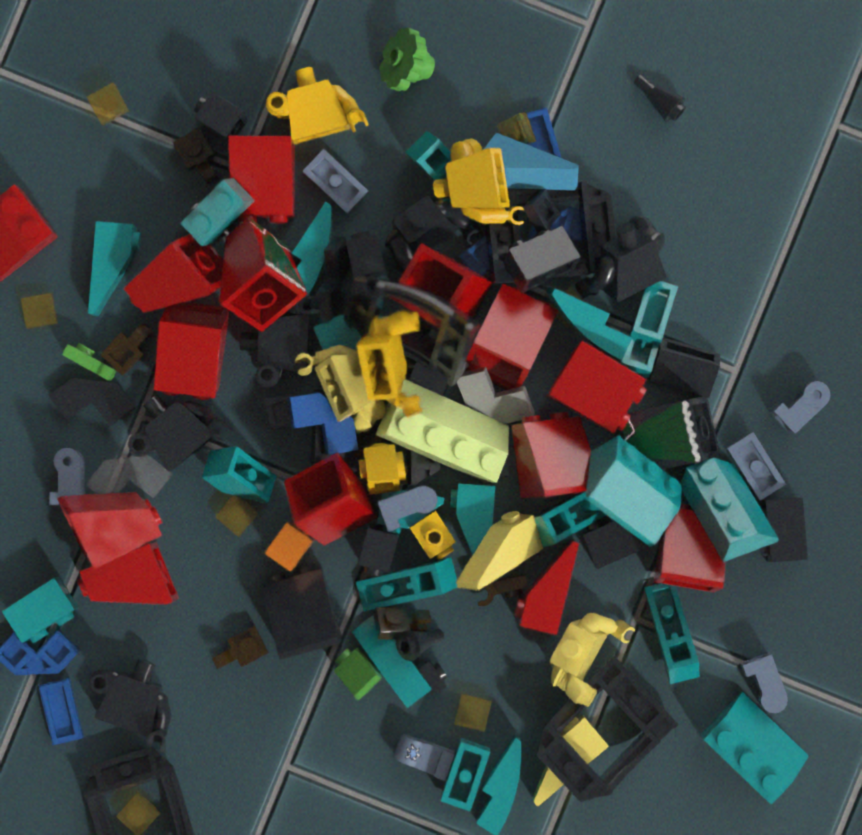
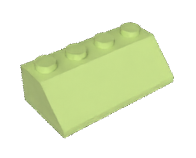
M404 379L401 392L405 393L408 397L417 394L420 398L419 405L423 412L407 418L402 408H398L389 402L376 435L483 482L497 483L508 455L509 425Z

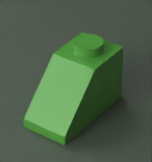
M357 647L352 652L347 648L335 659L338 666L334 669V672L358 701L382 677L378 668Z

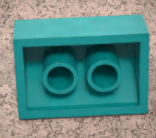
M617 436L591 451L586 499L648 546L652 547L657 543L680 510L682 484L658 467L655 462L645 457L633 445Z
M711 458L686 467L681 481L682 492L723 562L778 541L779 538L735 464Z
M742 691L699 735L771 805L793 783L809 757Z

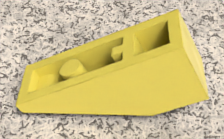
M512 511L504 514L501 517L502 520L492 525L456 581L458 588L480 590L541 551L543 546L534 516Z
M584 715L579 718L575 716L563 729L564 731L560 733L587 764L609 747ZM547 766L532 797L537 807L564 785Z

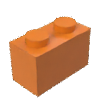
M290 521L284 525L265 554L287 570L292 571L315 539Z

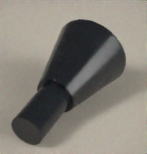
M642 74L634 81V84L648 95L649 100L665 122H668L670 119L676 121L685 111L686 106L683 105L685 102L684 97L658 85L655 86Z
M440 629L431 632L402 631L396 639L397 651L403 659L413 661L432 644L442 641L444 633Z

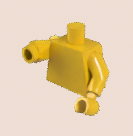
M312 67L295 71L298 88L288 90L287 95L278 91L270 93L266 99V108L270 114L277 118L290 119L291 136L294 144L342 132L350 128L352 132H356L354 126L358 122H364L366 127L369 125L364 112L359 109L355 99L339 85H331L329 80L316 82Z
M472 138L454 143L450 150L451 162L446 164L447 178L437 179L433 182L435 196L437 198L450 196L453 208H461L463 215L482 224L505 223L506 220L514 225L523 224L525 221H515L512 216L515 210H524L523 207L514 206L509 208L508 211L505 209L510 207L501 148H486L482 150L480 143Z
M402 310L391 314L389 317L378 318V316H375L371 321L369 332L357 344V350L368 400L385 399L394 406L402 408L404 415L408 418L423 412V409L419 405L420 398L417 394L408 397L405 393L401 392L407 366L400 334L418 331L419 318L417 312Z

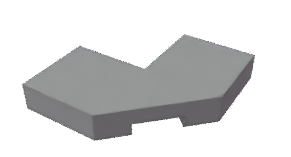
M486 366L465 371L457 381L465 405L503 424L522 420V417L534 416L535 411L525 386L496 393Z

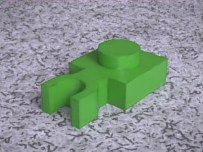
M78 343L76 347L70 344L66 346L62 353L63 356L104 379L112 381L117 371L92 357L95 351L81 343Z

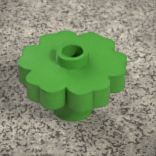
M408 27L400 28L397 31L396 37H390L383 49L382 55L384 60L380 64L379 70L381 81L387 82V88L396 91H406L411 82L415 83L422 79L427 80L432 75L435 68V60L427 52L426 40L419 36V31Z

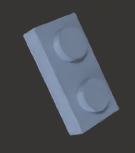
M325 149L303 170V173L347 214L369 193Z
M754 432L726 448L758 501L786 485Z

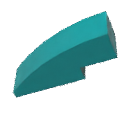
M327 202L324 203L292 252L293 256L301 261L297 269L307 292L306 296H311L318 284L326 263L324 249L331 241L332 206Z
M659 281L644 289L629 333L632 339L623 359L620 361V364L645 378L646 381L652 371L678 286Z
M548 286L546 290L547 295L572 328L597 348L620 360L623 359L632 337L605 325L610 315L609 313Z
M373 615L352 631L360 645L407 708L432 690V687L413 661H407L400 656L396 647V639H378Z
M515 734L482 785V791L489 794L490 797L475 820L477 825L493 835L499 834L507 820L518 787L521 767V740Z

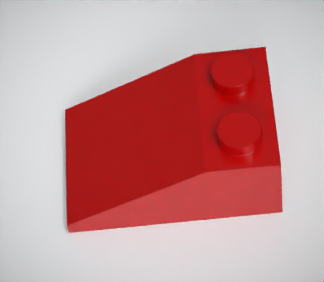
M15 184L0 195V282L58 238V235L23 190Z
M569 540L526 590L524 598L517 599L514 616L518 618L520 626L557 635L579 547L578 542Z

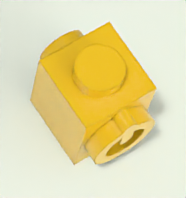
M377 443L364 448L365 459L359 460L361 479L367 478L369 495L400 491L399 481L406 480L403 453L395 452V444Z
M436 510L410 527L430 559L436 556L440 560L454 551L451 545L456 543Z

